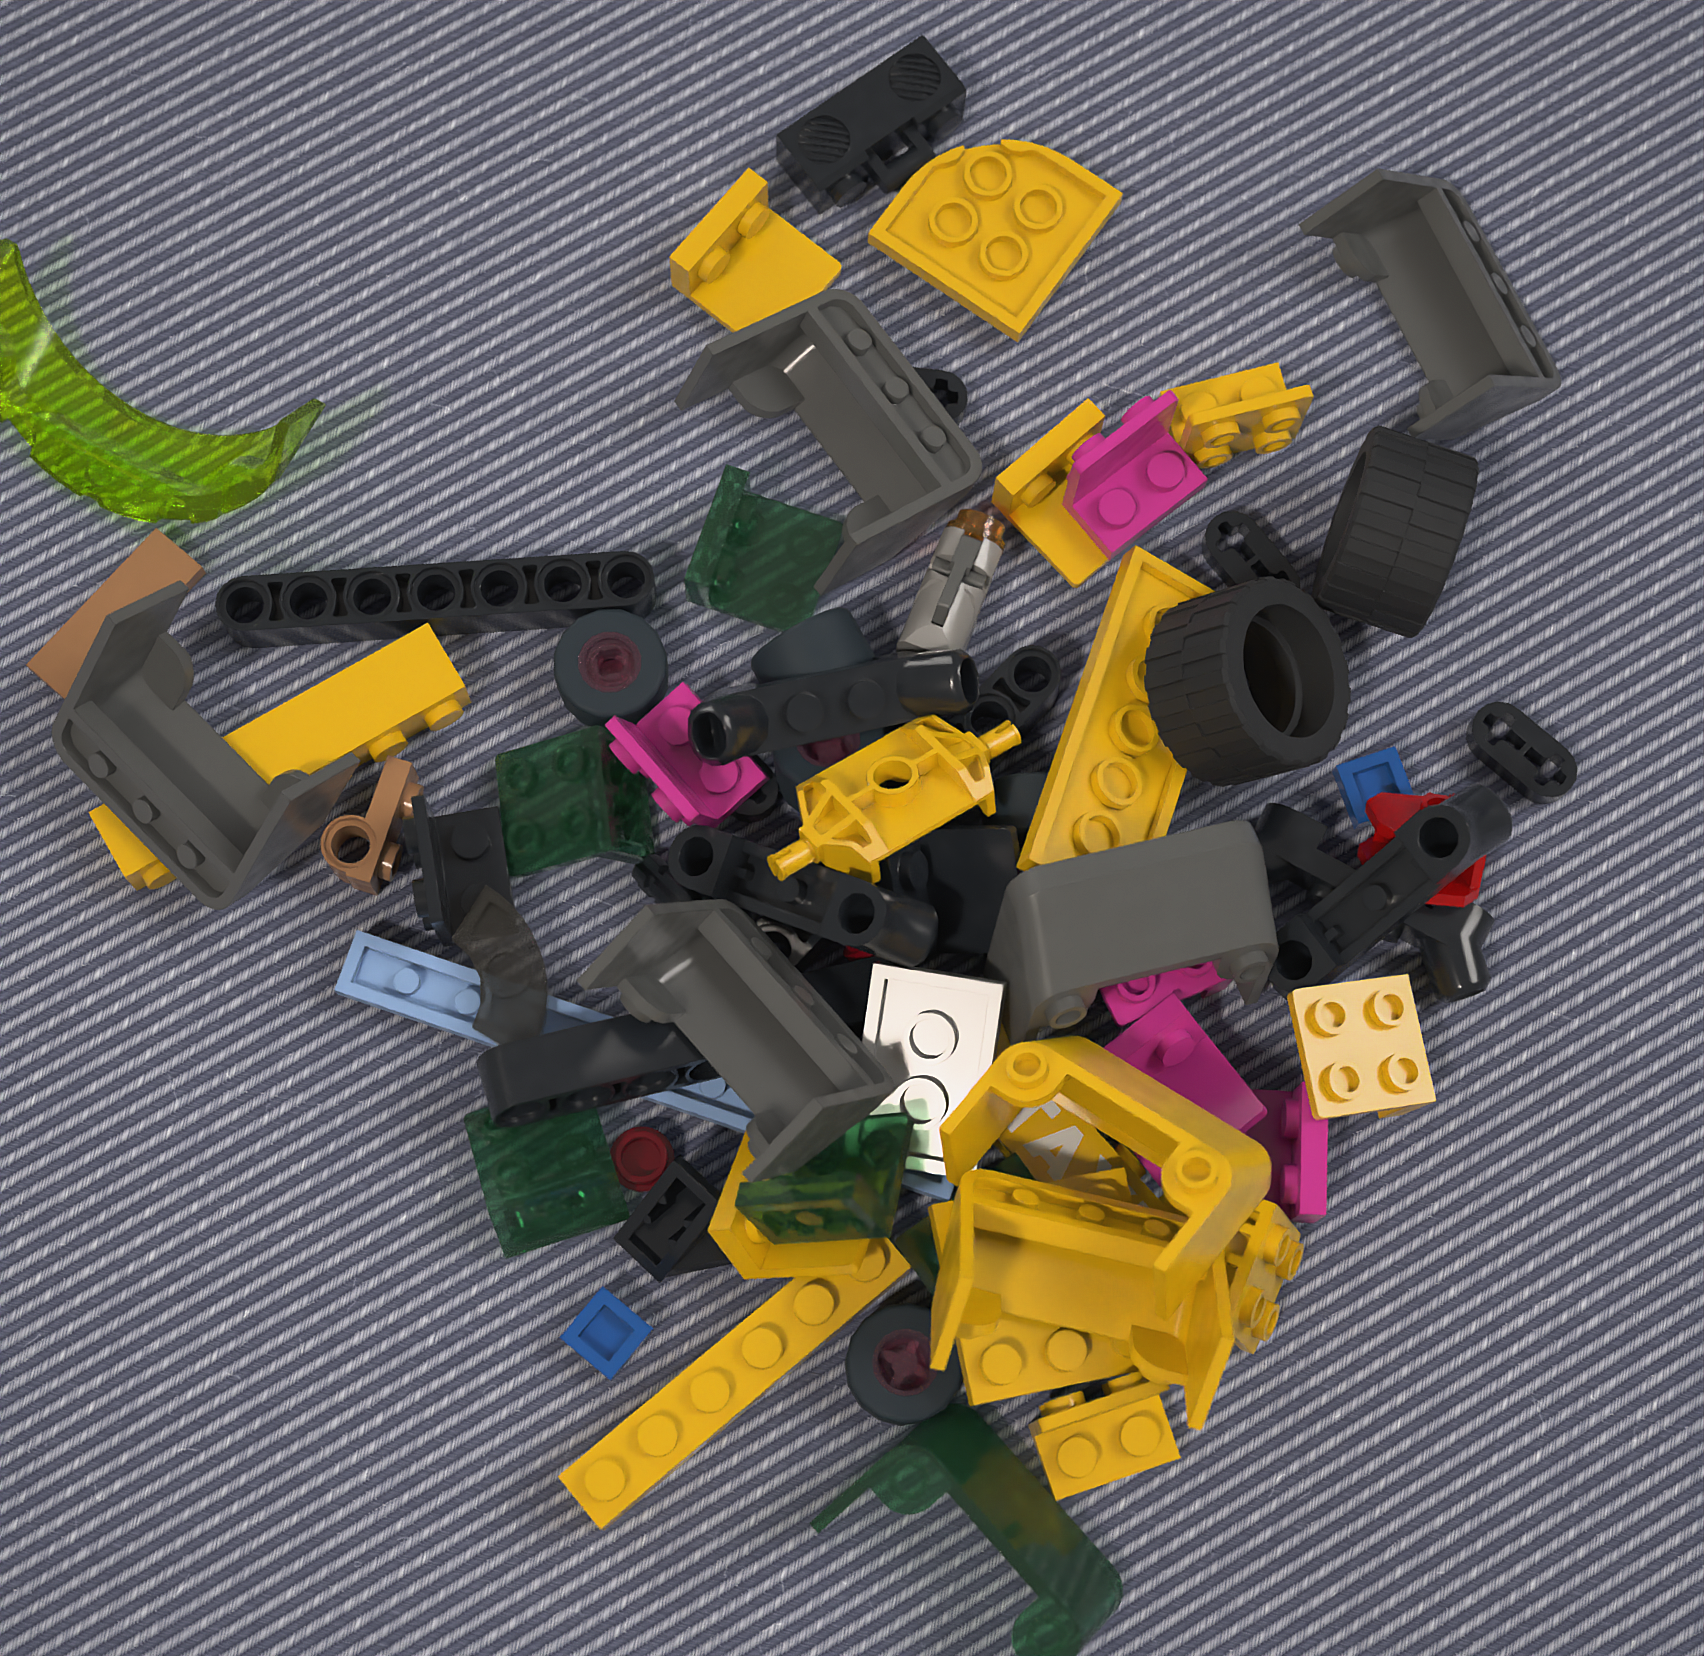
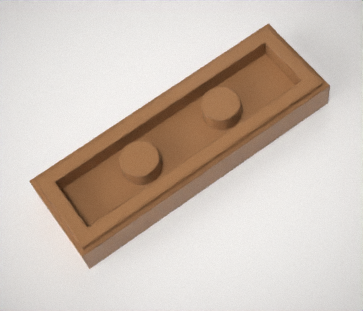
M155 528L26 666L65 700L106 615L179 580L189 588V592L206 572L200 564L160 530Z

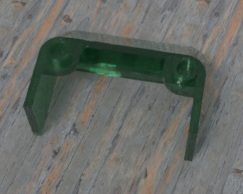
M948 1404L943 1411L926 1421H922L809 1523V1526L818 1535L868 1488L872 1490L887 1508L903 1515H913L925 1511L947 1492L1038 1596L1021 1611L1014 1621L1011 1641L1017 1656H1077L1117 1611L1122 1601V1580L1115 1567L974 1409L963 1404Z

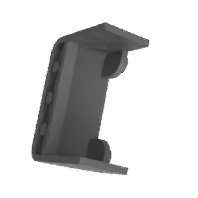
M1377 168L1299 224L1304 235L1331 238L1336 245L1332 250L1334 259L1350 278L1358 276L1366 282L1376 283L1425 374L1428 383L1419 389L1420 403L1416 406L1420 420L1407 428L1411 436L1419 439L1453 440L1534 404L1561 387V377L1558 368L1473 211L1463 195L1449 181Z
M840 289L822 291L706 345L674 401L682 411L729 389L746 411L761 418L779 417L794 409L864 501L855 506L846 516L842 525L844 543L813 586L820 596L892 559L965 497L982 473V461L975 447L865 304L855 295Z
M179 580L106 615L53 722L52 739L62 761L202 904L211 909L222 910L244 898L324 823L360 760L350 752L310 776L301 770L290 769L276 776L268 785L185 701L194 682L192 659L187 650L167 632L189 590Z
M1244 820L1219 823L1043 864L1026 870L1015 877L1005 890L982 973L986 979L1007 982L1001 1022L1010 1045L1036 1041L1039 1028L1050 1025L1052 1028L1060 1029L1078 1023L1086 1016L1087 1008L1093 1003L1099 988L1212 961L1220 978L1234 979L1245 1005L1257 1003L1278 955L1279 948L1263 848L1252 824Z
M713 899L645 905L576 980L584 990L617 987L622 993L620 999L624 1007L630 1014L642 1022L649 1023L651 1020L658 1023L674 1022L755 1115L746 1125V1131L750 1139L748 1148L755 1160L742 1172L750 1183L796 1171L872 1113L894 1091V1083L881 1063L757 923L741 908L727 900Z

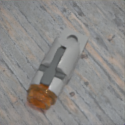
M972 509L959 510L956 519L947 522L897 642L896 652L916 651L922 653L962 649L966 652L976 628L979 612L1006 546L1002 540L1005 527L1001 522L990 515ZM909 722L902 723V724H897V726L902 727L903 725H905V724H907V723H909Z

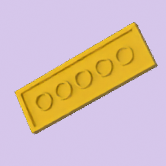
M1137 545L1122 557L1016 866L1024 872L1043 864L1167 835L1187 769L1182 768L1172 757L1173 754L1169 748L1164 746L1158 735L1157 726L1151 718L1144 684L1146 649L1150 645V635L1155 624L1160 623L1162 615L1169 608L1178 606V603L1216 591Z

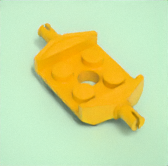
M936 715L918 717L795 786L803 825L798 828L800 839L767 857L772 873L775 877H778V880L783 881L786 877L812 862H822L826 867L874 884L881 880L879 861L975 805H978L988 817L996 813L989 763L991 759L1021 743V737L1014 724L1011 725V721L1005 720L997 727L976 737L970 731L965 734ZM889 779L896 782H908L897 789H886L879 786L882 782Z

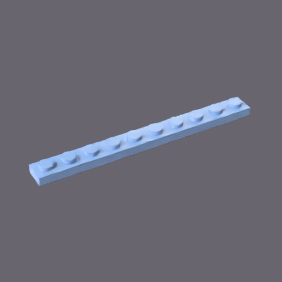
M359 930L356 931L334 989L338 995L490 1047L614 1018ZM723 1078L639 1097L741 1133H745L747 1123L755 1116ZM849 1130L814 1156L829 1163L859 1161L845 1158ZM892 1166L893 1174L889 1183L943 1202L950 1200L954 1184L947 1181L945 1175Z

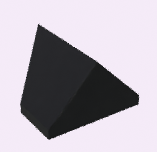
M681 1155L671 1162L613 1237L659 1283L666 1277L732 1264L707 1231L721 1192Z

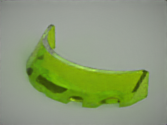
M7 238L0 240V422L2 424L9 420L20 435L31 446L30 458L45 472L75 494L91 497L105 510L150 523H157L161 519L191 520V524L217 519L221 515L241 508L257 499L281 478L325 408V403L313 398L282 418L273 427L238 435H215L193 432L174 427L142 413L104 387L73 356L53 329L35 296L17 243Z

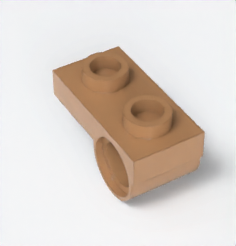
M388 755L366 818L357 815L340 816L331 821L323 831L320 844L323 857L334 874L342 881L351 884L354 889L378 896L383 879L391 882L397 873L403 853V845L396 843L403 825L402 817L413 815L411 796L423 795L424 786L417 784L419 776L411 762ZM353 837H362L370 841L367 855L359 862L344 863L338 860L339 849L346 840Z

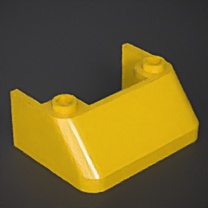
M1063 1036L1022 1042L1010 1046L999 1055L939 1126L947 1181L958 1187L962 1175L974 1168L1023 1108L1038 1107L1050 1100L1162 1168V1189L1167 1200L1177 1209L1190 1216L1153 1264L1155 1315L1167 1322L1267 1194L1271 1184V1160L1267 1151L1257 1141L1089 1039L1080 1036Z
M975 1169L967 1171L960 1179L953 1201L932 1302L930 1368L945 1370L955 1337L974 1339L993 1333L998 1326L1002 1312L1129 1342L1130 1358L1146 1379L1160 1385L1177 1384L1184 1386L1188 1427L1202 1430L1235 1342L1224 1251L1219 1254L1166 1322L1155 1315L1153 1264L1190 1217L992 1170Z

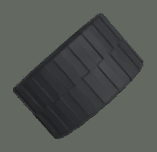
M1380 425L1372 428L1367 434L1352 465L1323 545L1311 595L1319 608L1322 607L1323 610L1407 638L1417 636L1426 625L1443 591L1465 532L1478 482L1479 467L1476 458Z
M1273 576L1261 577L1178 603V606L1169 608L1162 615L1159 624H1155L1150 635L1151 641L1146 649L1144 664H1146L1144 684L1149 701L1148 708L1164 746L1169 748L1173 754L1172 757L1182 768L1189 770L1193 777L1202 782L1208 781L1213 786H1235L1310 767V765L1318 764L1326 759L1328 753L1335 750L1341 740V733L1346 728L1349 716L1347 712L1348 705L1351 702V688L1349 687L1348 663L1341 646L1343 645L1338 633L1334 631L1329 617L1304 589L1300 590L1293 582L1286 579L1277 580ZM1245 672L1249 681L1251 693L1249 691V687L1246 681Z

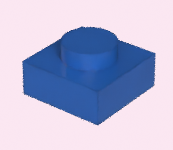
M1395 746L1336 765L1332 771L1354 830L1371 824L1365 813L1366 803L1370 798L1381 792L1414 795Z
M602 1286L560 1338L612 1382L654 1329Z

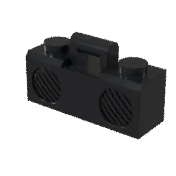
M922 34L776 134V161L819 215L835 204L837 207H844L854 201L864 191L868 182V174L885 194H888L910 179L925 164L936 158L927 140L932 137L935 140H941L960 125L964 116L967 90ZM904 147L908 148L906 152L895 158L887 165L883 163L891 156L902 150Z

